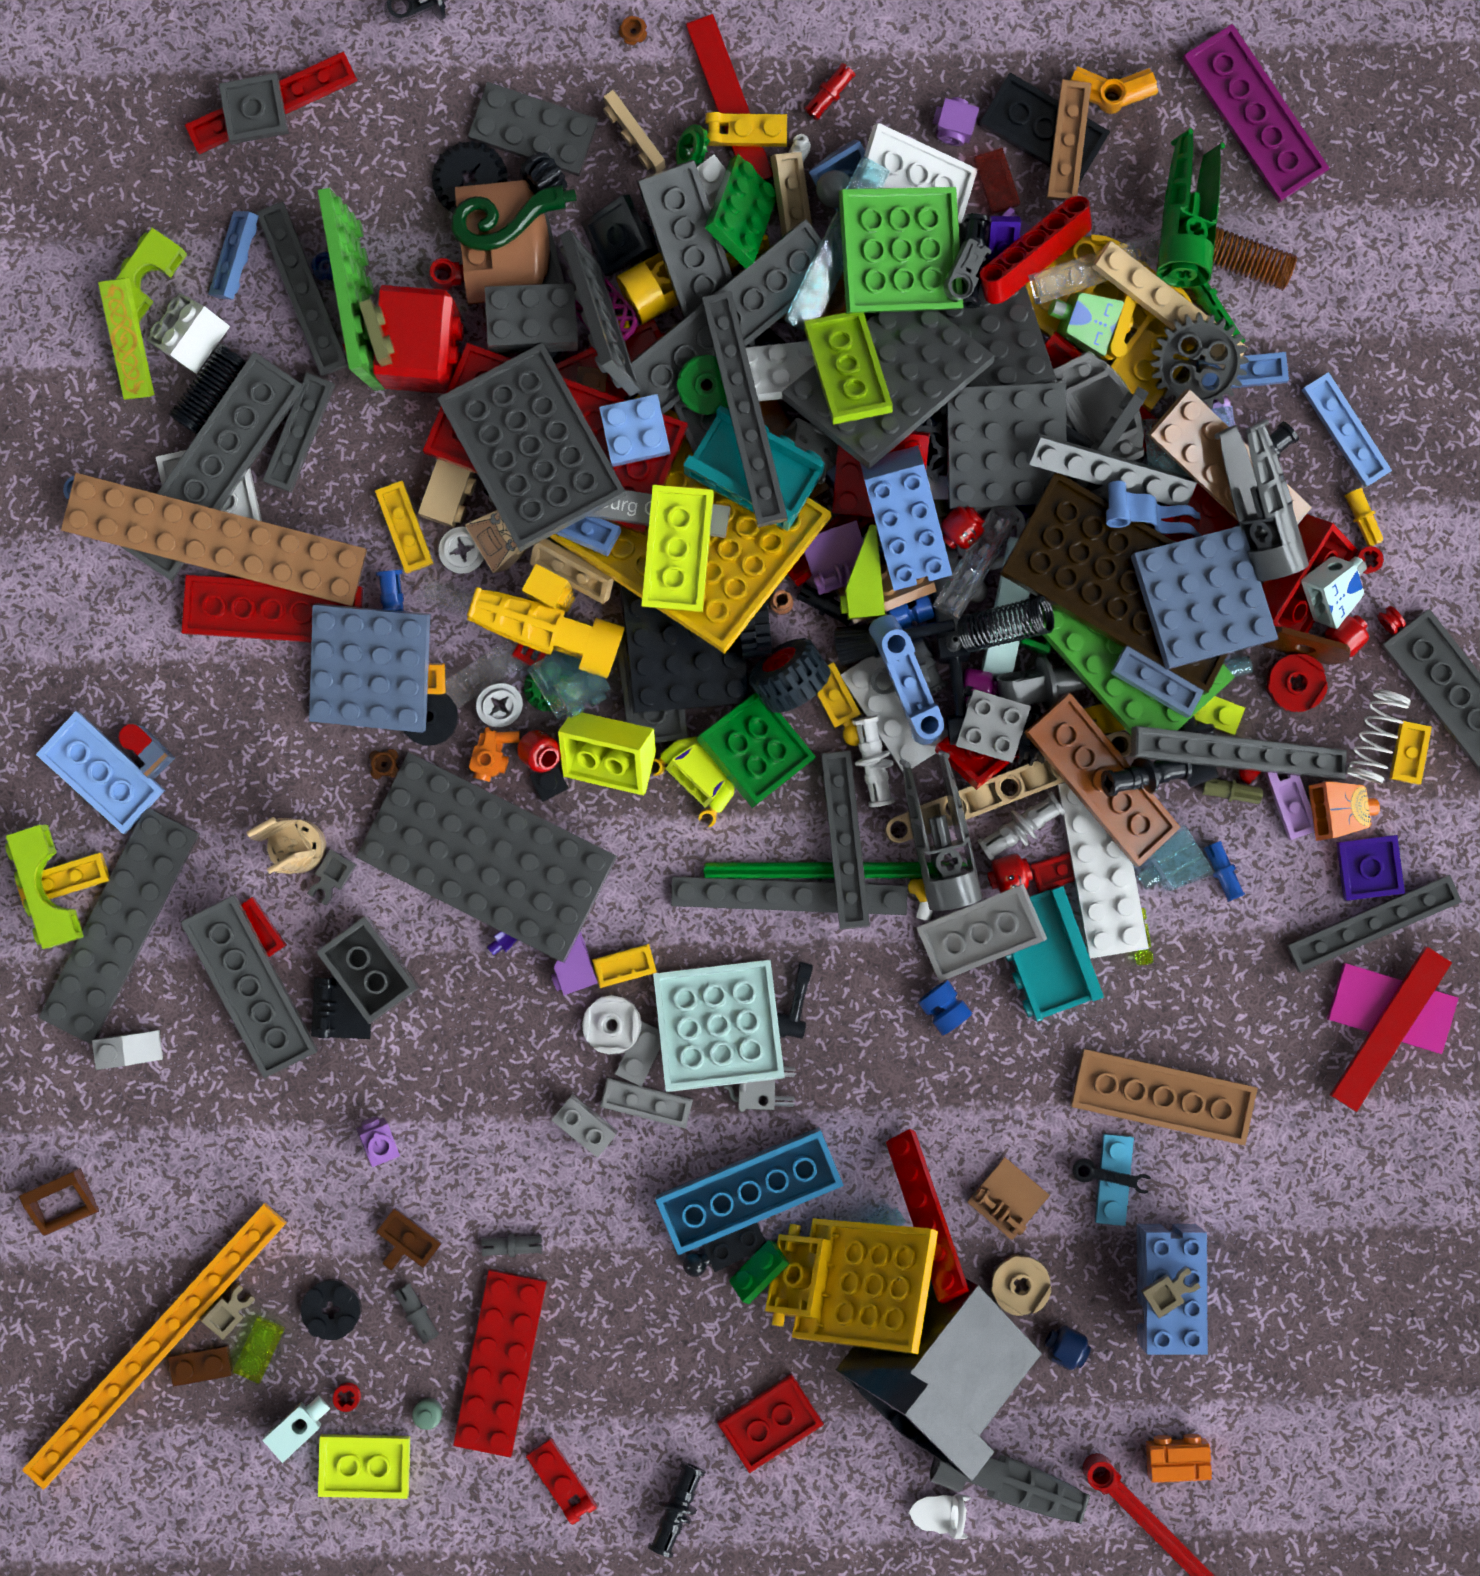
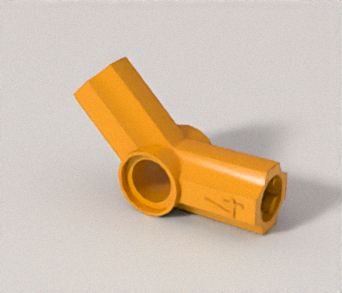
M1077 66L1071 78V81L1091 83L1089 102L1098 105L1103 112L1108 114L1117 113L1124 106L1158 94L1157 81L1150 68L1121 79H1106ZM1114 92L1119 96V99L1110 101L1105 97V94Z

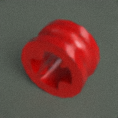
M1373 546L1365 547L1355 555V557H1359L1363 561H1365L1364 553L1367 556L1373 554L1375 557L1373 559L1374 567L1372 568V565H1368L1367 569L1363 572L1364 574L1376 572L1382 567L1384 562L1382 552Z
M1392 606L1386 608V613L1380 612L1377 615L1380 624L1391 635H1395L1398 632L1397 628L1403 629L1406 626L1402 615Z
M346 1382L341 1384L333 1394V1404L342 1412L352 1411L361 1400L360 1389L353 1383ZM349 1390L353 1393L351 1399H354V1402L348 1401L344 1404L341 1402L343 1396L339 1395L341 1391L347 1393Z

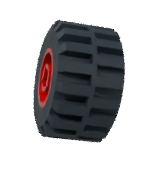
M797 638L772 649V656L762 657L751 670L749 682L770 712L782 713L797 708L813 698L827 683L831 672L812 641L806 638Z

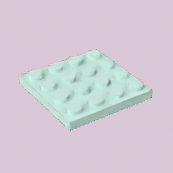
M771 960L653 974L666 1092L785 1078Z

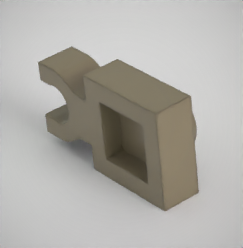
M1187 1266L1180 1269L1173 1280L1166 1274L1141 1290L1158 1318L1163 1317L1183 1304L1182 1294L1192 1293L1201 1288L1197 1281L1192 1282L1190 1285L1184 1284L1185 1276L1191 1274Z
M239 1283L232 1288L231 1295L227 1301L220 1296L200 1318L201 1322L222 1340L244 1318L243 1314L239 1311L250 1306L255 1300L251 1293L243 1300L237 1298L238 1293L243 1290L242 1285Z

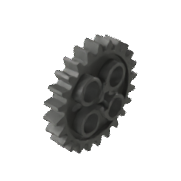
M1200 312L1197 313L1195 321H1192L1189 315L1185 314V323L1182 325L1178 320H1173L1175 329L1172 331L1164 327L1163 329L1167 337L1165 339L1161 337L1156 338L1161 348H1152L1151 350L1154 355L1158 356V359L1150 361L1151 366L1158 367L1157 370L1151 373L1152 378H1161L1156 383L1157 389L1166 387L1163 396L1166 399L1174 395L1173 404L1186 389H1190L1200 400L1206 402L1210 409H1213L1214 399L1224 404L1223 394L1227 393L1230 396H1234L1230 387L1232 385L1242 386L1237 376L1247 374L1246 370L1240 367V365L1249 362L1247 357L1240 356V354L1247 351V347L1245 345H1237L1243 339L1242 335L1231 336L1236 329L1235 326L1232 324L1224 328L1226 320L1223 317L1217 323H1214L1215 317L1212 313L1209 314L1206 321L1203 320ZM1187 337L1196 338L1195 347L1189 351L1182 350V341ZM1215 344L1225 345V351L1220 357L1210 356V350ZM1180 354L1194 360H1198L1200 355H1202L1205 362L1223 364L1225 368L1217 369L1203 363L1199 364L1198 368H1196L1192 361L1174 359L1173 355ZM1179 366H1185L1188 368L1186 377L1180 380L1173 378L1174 370ZM1207 373H1215L1217 375L1216 382L1211 386L1202 385V378Z

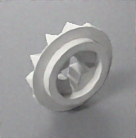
M456 527L449 530L440 541L439 557L444 566L450 571L457 574L470 573L479 568L484 560L466 527ZM458 539H461L465 547H475L467 552V562L460 555H450V553H454L459 549Z

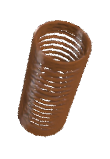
M1216 227L1213 264L1225 237L1224 244L1215 263L1216 267H1218L1227 242L1231 237L1220 265L1221 269L1226 263L1225 270L1227 271L1232 262L1230 272H1233L1236 266L1235 274H1238L1240 270V276L1245 272V278L1250 273V280L1255 275V281L1260 277L1259 282L1262 283L1265 278V285L1269 282L1270 287L1274 284V288L1281 289V291L1286 288L1293 274L1297 255L1287 251L1283 252V250L1279 251L1278 248L1274 249L1273 246L1268 247L1267 244H1259L1258 241L1254 242L1253 239L1249 240L1248 237L1244 239L1243 235L1239 237L1238 233L1234 235L1233 232L1229 233L1228 230L1224 232L1223 228ZM1234 240H1235L1234 247H1233V249H1232V251H1231V253H1230V256H1229V258H1228V255H1229L1231 246H1232V244H1233V242H1234ZM1240 242V246H1239V248H1238V250H1237V253H1236V255H1235V257H1234V254H1235L1237 245H1238V243ZM1246 242L1245 248H1244V250H1243V252H1242V254H1241V256H1240L1242 247H1243L1244 243ZM1249 245H1250L1249 252H1248V254H1247V256H1246V258H1245V260H1244L1246 251H1247V249H1248V247H1249ZM1255 247V251H1254V253H1253V255H1252V257H1251V259H1250L1252 250H1253V248ZM1259 248H1260V253H1259V255H1258V257H1257V259H1256V261H1255L1257 252H1258V250H1259ZM1265 250V254H1264V256H1263V258H1262V260H1261V262H1260L1262 253H1263V251ZM1270 252V256H1269V258H1268V260H1267V262H1266V264H1265L1267 255H1268V253ZM1280 255V259H1279V261H1278V263H1277V265H1276V267H1275L1277 258H1278V256Z

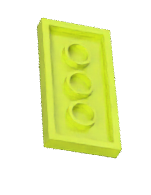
M653 485L642 607L703 612L714 490Z

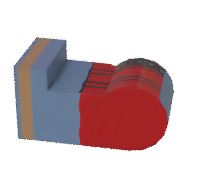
M128 724L119 732V742L126 749L133 750L145 763L140 770L147 778L155 779L175 759L144 726Z

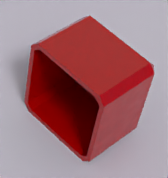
M381 285L378 307H381L386 324L381 325L384 336H390L395 353L390 354L393 363L382 367L376 360L374 353L373 371L375 377L384 389L446 394L462 356L458 349L459 341H463L464 323H461V313L453 298L446 290Z

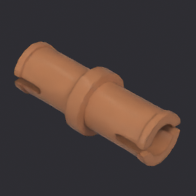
M785 590L777 591L770 600L772 610L778 615L789 613L794 604L792 596ZM784 599L787 604L779 606L777 601Z

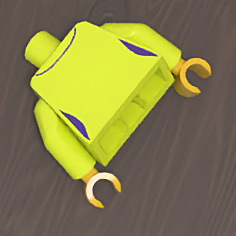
M696 736L678 739L660 754L661 757L659 759H654L653 763L657 762L660 769L653 776L662 775L666 769L706 808L701 811L699 821L706 813L712 815L713 821L708 825V827H712L717 819L716 813L722 812L731 800L735 787L699 744Z

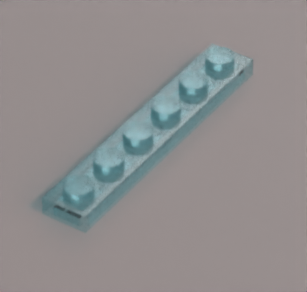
M862 157L847 189L883 188L890 171L867 157ZM840 205L831 220L784 320L805 331L804 321L821 318L844 270Z

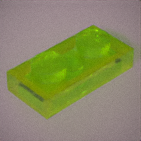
M258 1316L233 1373L260 1384L286 1328Z

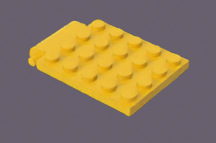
M813 1218L809 1237L799 1236L801 1226L796 1224H789L788 1235H778L777 1246L790 1264L769 1285L765 1312L773 1314L772 1325L783 1327L785 1316L795 1317L792 1337L796 1339L911 1354L919 1353L938 1231L930 1228Z

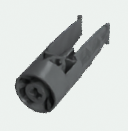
M1268 419L1246 429L1251 461L1237 425L1230 426L1214 435L1216 439L1220 438L1223 461L1235 513L1242 533L1243 529L1245 531L1250 550L1247 552L1258 581L1286 577L1309 566L1302 536L1294 514L1290 492L1275 447L1266 428V425L1269 424Z
M939 750L938 754L953 829L957 840L951 841L946 815H936L928 818L934 845L929 846L911 765L904 759L899 761L903 766L911 829L929 910L933 911L961 908L982 899L969 831L955 778L948 760L950 755L943 750ZM964 846L968 866H962V857L955 848ZM924 853L927 855L931 854V863L937 869V872L929 874ZM945 854L952 857V860H948L949 865L947 866L940 862L944 860Z
M1000 1455L998 1460L990 1457L973 1481L934 1457L929 1476L930 1482L956 1492H960L967 1481L988 1489L987 1496L995 1500L1048 1517L1082 1524L1091 1496L1061 1479L1003 1455Z

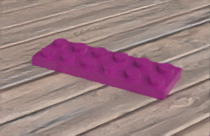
M1233 23L1183 56L1182 60L1278 203L1330 169Z

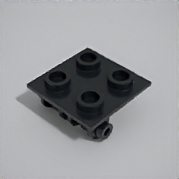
M314 977L311 1037L371 1039V1024H368L335 978Z

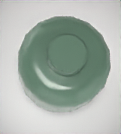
M423 1398L415 1405L412 1419L420 1429L431 1430L440 1423L443 1408L436 1399Z

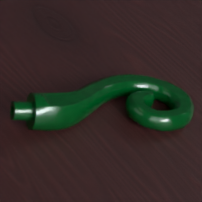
M562 185L544 188L532 195L505 227L497 232L486 235H478L469 231L466 225L467 216L475 210L484 211L486 217L481 219L477 226L481 232H486L495 228L499 219V211L488 198L481 196L470 197L462 201L455 208L451 218V230L455 238L467 248L477 251L495 250L515 240L540 215L566 209V202L577 201L575 189L563 191Z

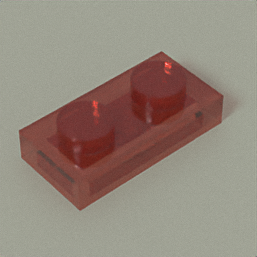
M1003 148L975 156V166L978 169L977 172L991 215L1008 210L1010 207L1019 206L1021 202Z

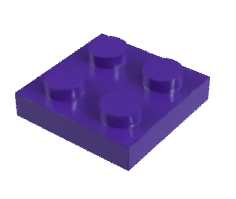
M1397 835L1336 842L1344 901L1405 894Z

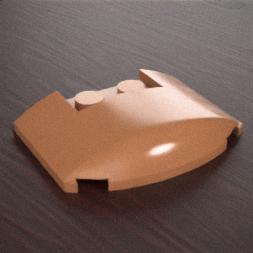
M525 180L455 187L456 207L465 199L475 196L488 198L493 202L499 211V219L495 228L486 232H481L478 229V222L486 217L485 212L482 210L471 212L466 219L469 231L478 235H486L497 232L505 227L534 193ZM544 214L537 217L515 240L501 248L490 251H477L461 244L468 305L485 303V287L542 284L545 276L547 277L550 260L549 233Z

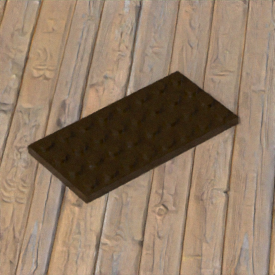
M1055 472L1052 474L999 574L1035 596H1044L1050 605L1123 648L1128 646L1165 668L1131 555L1175 542L1142 522H1131L1128 526L1122 528L1109 527L1106 524V511L1109 509V502L1062 474ZM1228 654L1168 670L1204 690L1203 695L1209 693Z

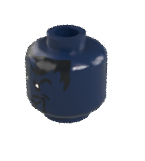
M1067 1325L1061 1326L1057 1331L1052 1329L1044 1343L1048 1347V1359L1067 1370H1073L1076 1367L1081 1368L1091 1351V1347L1088 1346L1087 1337Z

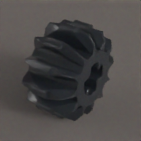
M545 152L533 154L521 164L520 173L523 176V180L529 184V188L534 194L551 186L562 185L563 191L568 187L560 166Z

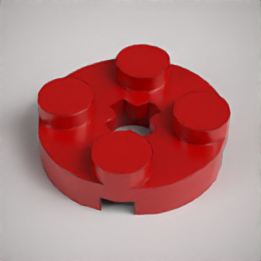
M1288 655L1279 659L1271 667L1267 677V693L1272 701L1285 711H1307L1319 705L1326 695L1328 682H1326L1325 670L1322 664L1310 655ZM1301 676L1303 678L1301 683L1304 685V688L1293 690L1291 688L1292 683L1290 682L1291 677L1297 678Z

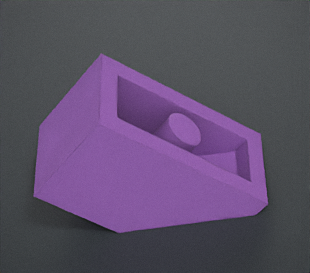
M581 931L565 963L557 960L554 966L555 973L551 974L556 990H562L563 995L598 983Z

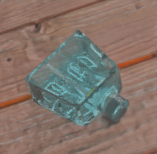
M1180 825L1181 828L1147 859L1150 867L1137 875L1140 883L1146 890L1160 882L1165 891H1171L1214 873L1186 825Z

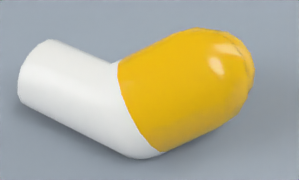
M912 879L908 884V891L911 894H915L920 901L916 918L930 921L933 910H929L923 879Z

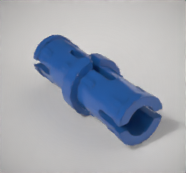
M1222 841L1205 847L1204 851H1206L1215 871L1212 874L1214 878H1218L1227 902L1245 895L1234 872L1236 867L1234 864L1231 865L1223 848Z

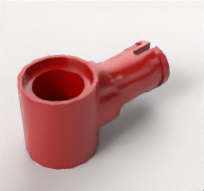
M446 258L436 259L432 262L428 277L432 288L447 291L452 286L461 285V282H465L463 264L459 265V262H452ZM443 269L449 273L450 278L439 280L434 273L437 270Z

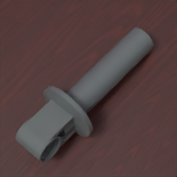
M1038 656L1036 658L1034 669L1004 673L997 677L999 697L1026 705L1041 702L1046 710L1058 701L1059 694L1089 688L1069 665L1052 669V665L1045 656Z

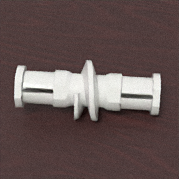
M878 715L852 720L853 725H856L858 746L859 751L862 753V759L855 762V766H861L865 769V782L868 784L871 799L868 802L869 807H880L895 802L894 797H891L889 776L885 769L893 766V761L884 759L890 755V751H882V740L879 738L876 722L879 720Z

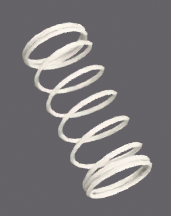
M1374 689L1373 695L1384 701H1373L1369 703V706L1382 716H1368L1364 718V721L1379 732L1362 731L1359 733L1362 740L1374 747L1357 746L1354 748L1357 755L1369 762L1352 761L1349 763L1350 767L1347 768L1346 772L1354 777L1382 784L1384 780L1382 776L1353 767L1352 764H1364L1387 769L1388 766L1362 755L1357 749H1370L1392 754L1393 751L1367 740L1362 734H1376L1397 739L1398 736L1372 725L1367 719H1382L1401 724L1403 721L1377 710L1372 704H1388L1407 709L1411 700L1392 691Z

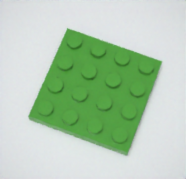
M956 187L842 189L839 191L846 314L959 310L963 308V299L959 301L951 300L944 292L945 279L960 250ZM955 278L952 282V289L958 295L963 294L961 278Z

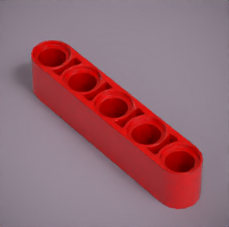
M1083 196L1068 198L984 266L980 271L984 299L991 304L1003 303L1089 233L1093 226L1089 200Z

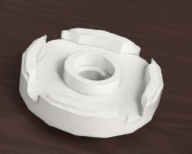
M610 995L600 997L588 1007L584 1013L582 1027L584 1037L595 1050L614 1055L624 1053L633 1047L640 1036L642 1024L640 1014L634 1004L626 998ZM611 1020L617 1022V1028L614 1031L609 1028Z

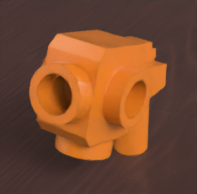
M486 727L484 733H480L478 744L474 746L469 768L474 772L473 778L490 782L491 777H496L499 773L505 774L509 757L501 753L504 743H519L520 731L496 732Z

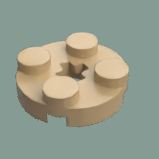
M1012 1255L1003 1260L994 1270L991 1290L996 1302L1004 1311L1015 1316H1023L1036 1313L1046 1305L1051 1294V1285L1047 1270L1038 1260L1027 1255ZM1026 1278L1028 1290H1020L1019 1293L1015 1292L1016 1286L1014 1281Z

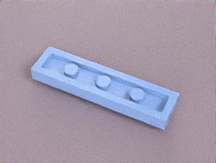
M1329 372L1302 389L1305 397L1364 488L1392 471Z

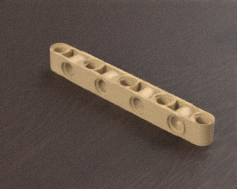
M1119 731L1106 736L1110 742L1115 737L1124 741L1125 748L1120 753L1123 757L1131 753V736L1129 734ZM1045 759L1043 764L1035 761L1033 766L1027 764L993 777L977 790L970 786L958 792L965 819L967 820L1063 783L1064 780ZM1005 779L1011 780L1015 784L1016 789L1011 796H1007L1001 791V783ZM947 796L920 806L927 835L931 834L928 818L945 814L948 827L953 825L951 816L946 812ZM909 811L890 819L886 823L885 835L891 842L902 843L913 839ZM897 821L902 822L906 826V834L900 839L895 838L890 831L891 825Z

